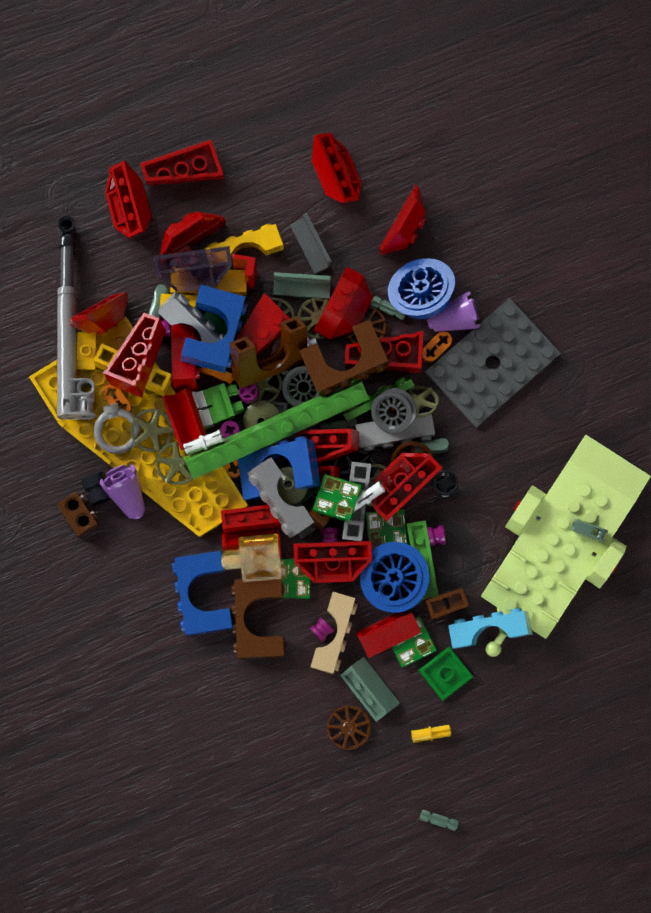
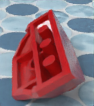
M331 132L316 134L314 136L312 163L325 194L341 203L357 201L362 182L349 151L340 141L334 138Z
M122 161L109 168L110 175L107 180L105 195L114 228L128 238H132L146 230L152 214L143 181L126 161Z
M414 186L379 247L380 255L408 248L410 243L414 244L418 236L416 234L418 228H423L426 223V209L419 186Z
M196 211L193 214L191 212L185 215L179 223L171 224L164 234L160 253L162 264L164 265L174 258L172 255L187 244L189 247H192L226 225L224 217Z
M346 266L313 330L314 332L331 340L352 333V327L361 323L373 299L362 274Z
M127 292L111 295L71 317L69 325L88 334L96 332L97 335L108 332L107 329L118 326L117 323L124 319L128 298Z
M401 453L374 479V485L379 481L383 485L385 492L374 498L373 508L387 522L443 467L430 454Z
M371 541L293 544L294 564L313 583L353 582L372 561Z

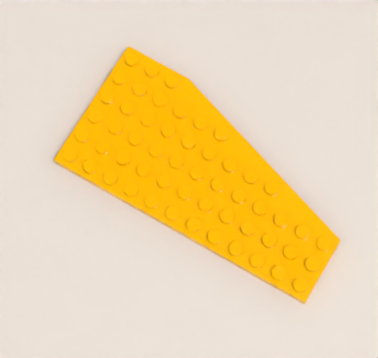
M127 317L118 322V326L107 329L108 332L97 335L96 354L101 344L116 350L120 349L133 329ZM57 360L29 376L62 428L112 468L125 465L127 468L131 467L130 464L134 465L138 473L141 491L198 537L205 535L222 524L221 510L248 507V504L223 466L196 479H192L186 484L173 485L164 481L157 472L156 458L159 451L147 452L140 449L137 445L122 454H112L103 450L95 440L94 426L98 417L104 413L103 407L109 405L103 395L104 387L109 385L104 375L105 370L96 367V371H77V378H88L95 385L93 413L96 414V418L87 420H63L57 418ZM154 362L153 367L159 368L156 362ZM170 385L166 395H175L176 393ZM84 386L81 390L87 393L91 390V387ZM145 389L141 398L121 390L132 407L131 413L135 417L147 409H158L168 416L162 399L163 396ZM108 390L109 395L107 396H112L113 399L116 400L117 397L115 395V392L117 390ZM119 402L118 405L120 409L126 410L127 405L123 406L121 402ZM154 412L145 413L139 418L150 423ZM160 415L158 426L169 427L166 419ZM118 416L108 418L102 426L103 439L112 446L125 445L132 437L130 422L126 418ZM140 426V435L144 432V431H143L144 429H143L141 426ZM174 432L170 443L178 442ZM169 433L158 435L160 446L167 441ZM151 438L140 443L145 448L155 449ZM173 446L164 450L160 457L172 458ZM179 447L180 455L182 457L186 456L185 450H181ZM159 463L162 474L167 477L170 466ZM178 471L171 481L180 482L187 478Z

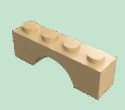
M336 592L332 593L327 612L336 621L337 634L330 644L316 648L311 668L333 674L334 670H339L341 660L338 659L340 652L344 653L347 641L343 639L345 633L349 634L352 626V622H349L350 615H355L358 605L354 603L355 598Z

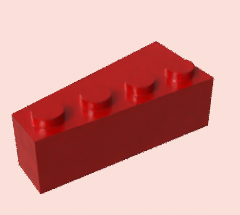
M212 140L140 163L147 185L224 179Z
M264 293L236 339L247 336L256 347V358H258L281 336L280 323L290 318Z
M184 323L171 326L172 382L175 393L186 388H190L191 392H198L197 379H200V369L197 368V365L180 361L186 337L199 341V334H196L195 328Z

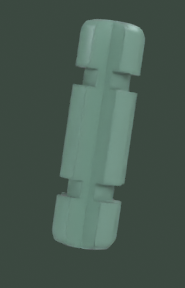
M377 296L373 297L370 304L372 307H378L380 311L391 316L395 315V318L399 320L405 318L406 314L396 310L390 302L386 300L381 301V298Z
M354 418L348 422L340 420L330 422V424H321L320 430L355 429L357 420Z
M426 810L421 811L420 820L430 821L431 824L444 828L448 827V829L453 831L457 830V820H449L448 817L435 813L431 814Z

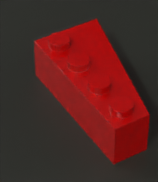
M147 313L142 314L104 371V375L111 386L142 398L166 332L160 318Z
M423 331L392 338H381L379 340L389 361V365L386 366L387 369L384 371L421 373ZM359 343L346 345L345 369H351L359 362L361 357Z

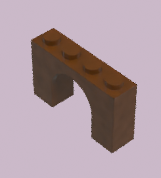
M297 316L280 323L281 343L278 349L266 359L257 360L256 347L247 336L229 343L230 357L232 358V378L241 389L304 363L299 351L308 347L307 327Z
M370 320L352 327L361 348V357L359 362L350 370L337 371L330 368L326 364L317 343L299 351L319 396L330 395L336 388H346L354 380L358 379L361 381L368 378L372 372L376 371V373L387 369L386 366L389 365V361Z
M278 577L234 580L235 585L231 586L232 596H235V604H232V614L236 616V623H233V635H236L237 642L233 644L234 655H237L238 659L286 657L284 636L259 637L252 634L246 624L247 611L255 602L265 599H284L283 579Z

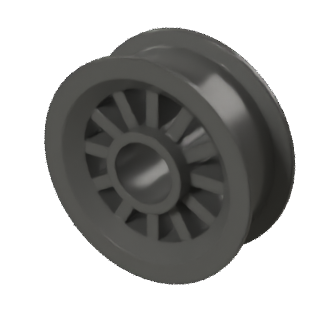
M306 366L292 369L286 374L282 382L283 397L293 407L304 403L301 402L302 396H304L305 402L308 401L307 394L312 399L319 396L317 390L311 388L314 386V383L310 384L312 379L310 378L307 381V377L310 374ZM297 374L299 377V381L294 377ZM293 379L296 384L290 383V381ZM304 382L308 385L306 393H301L298 390L299 383ZM289 385H290V386H293V387H295V388L289 390ZM296 391V393L292 396L290 392ZM310 391L315 392V396H313L310 393Z
M399 388L385 390L374 400L371 408L375 424L388 433H398L405 430L414 421L417 411L412 396ZM391 407L397 410V414L391 411Z

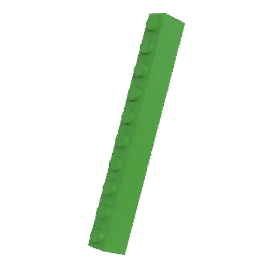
M358 379L354 380L346 388H336L330 395L315 397L224 439V442L208 447V450L203 449L183 457L190 475L193 479H196L369 400L363 383Z

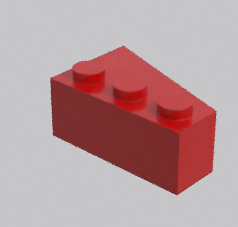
M354 429L301 430L297 432V437L306 436L307 439L314 440L318 466L359 451V431Z

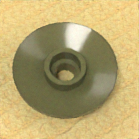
M254 402L245 410L243 416L245 429L259 423V418L267 420L280 414V412L270 402Z
M292 467L279 469L282 473L277 483L279 496L288 505L299 503L306 496L308 489L303 490L295 487ZM291 482L292 486L287 488L285 487V483Z

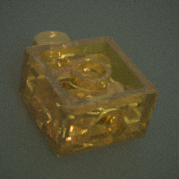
M278 534L239 537V549L226 550L222 554L221 564L226 570L241 569L243 582L282 579Z

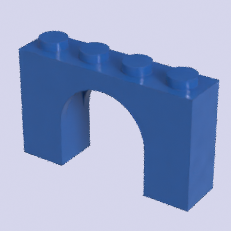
M201 285L195 307L220 316L225 321L228 332L222 340L215 343H205L186 337L180 361L225 373L226 367L230 368L232 363L229 343L238 340L235 338L236 332L240 333L243 323L239 321L241 314L245 315L248 304L244 303L245 296Z
M302 436L295 438L293 442L288 440L280 441L276 446L268 445L238 459L243 499L247 501L261 499L259 490L251 484L247 473L269 458L274 460L279 456H285L290 461L297 489L305 490L321 486L314 440Z
M221 551L175 558V563H172L173 575L177 574L178 582H175L176 594H180L181 601L177 602L179 613H183V620L180 621L181 631L185 632L186 636L233 629L229 608L201 611L191 604L189 598L190 587L198 577L224 572Z

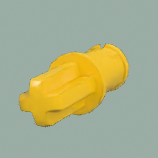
M449 725L433 728L428 726L429 728L411 731L413 743L427 740L433 741L436 738L451 736Z

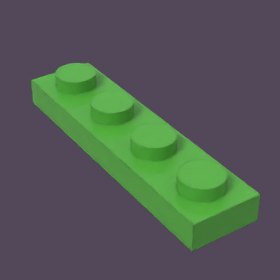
M402 376L394 380V384L380 387L377 393L373 395L368 394L369 400L341 412L343 418L348 422L369 411L374 400L387 389L399 388L406 391L414 387L412 380L409 377Z
M426 521L407 523L410 546L420 552L429 570L428 588L421 600L437 597L439 595Z

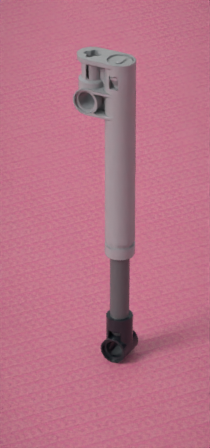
M63 216L58 222V247L61 249V287L57 289V418L63 420H87L96 418V414L93 413L95 385L88 378H77V328L69 325L71 317L77 315V289L73 287V249L76 248L75 220L72 217ZM64 225L72 226L67 230L62 228ZM84 386L91 387V390L87 393L81 389Z

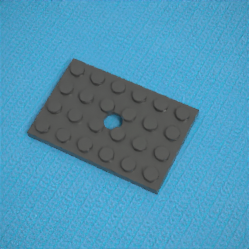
M510 298L480 323L481 328L473 329L425 371V374L475 428L480 426L561 354ZM489 356L498 357L500 360L499 368L489 369L486 366V359Z

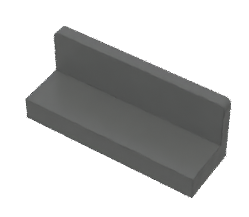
M303 214V219L290 224V228L314 275H317L332 268V261L308 214Z

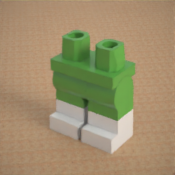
M225 383L206 390L192 392L205 430L234 420L236 415L245 412L242 401L232 404L230 401L231 397L239 395L236 384L225 386Z

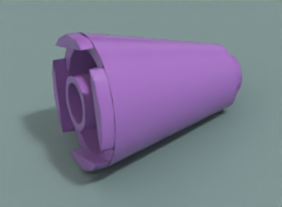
M466 292L450 301L447 307L438 315L427 318L429 328H433L434 332L481 328V324L477 325L476 320H479V315L474 299H469V295H472L471 292Z
M130 464L131 467L127 468L125 465L118 466L105 474L107 478L104 481L101 478L100 485L128 518L139 519L143 516L146 509L137 470L132 464Z

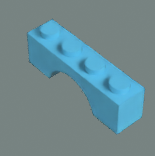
M522 608L511 609V613L504 615L503 612L491 613L492 617L484 618V615L472 617L473 621L466 622L465 619L454 620V624L448 625L452 648L458 649L476 645L480 633L491 626L500 627L509 638L532 635L528 611H522Z

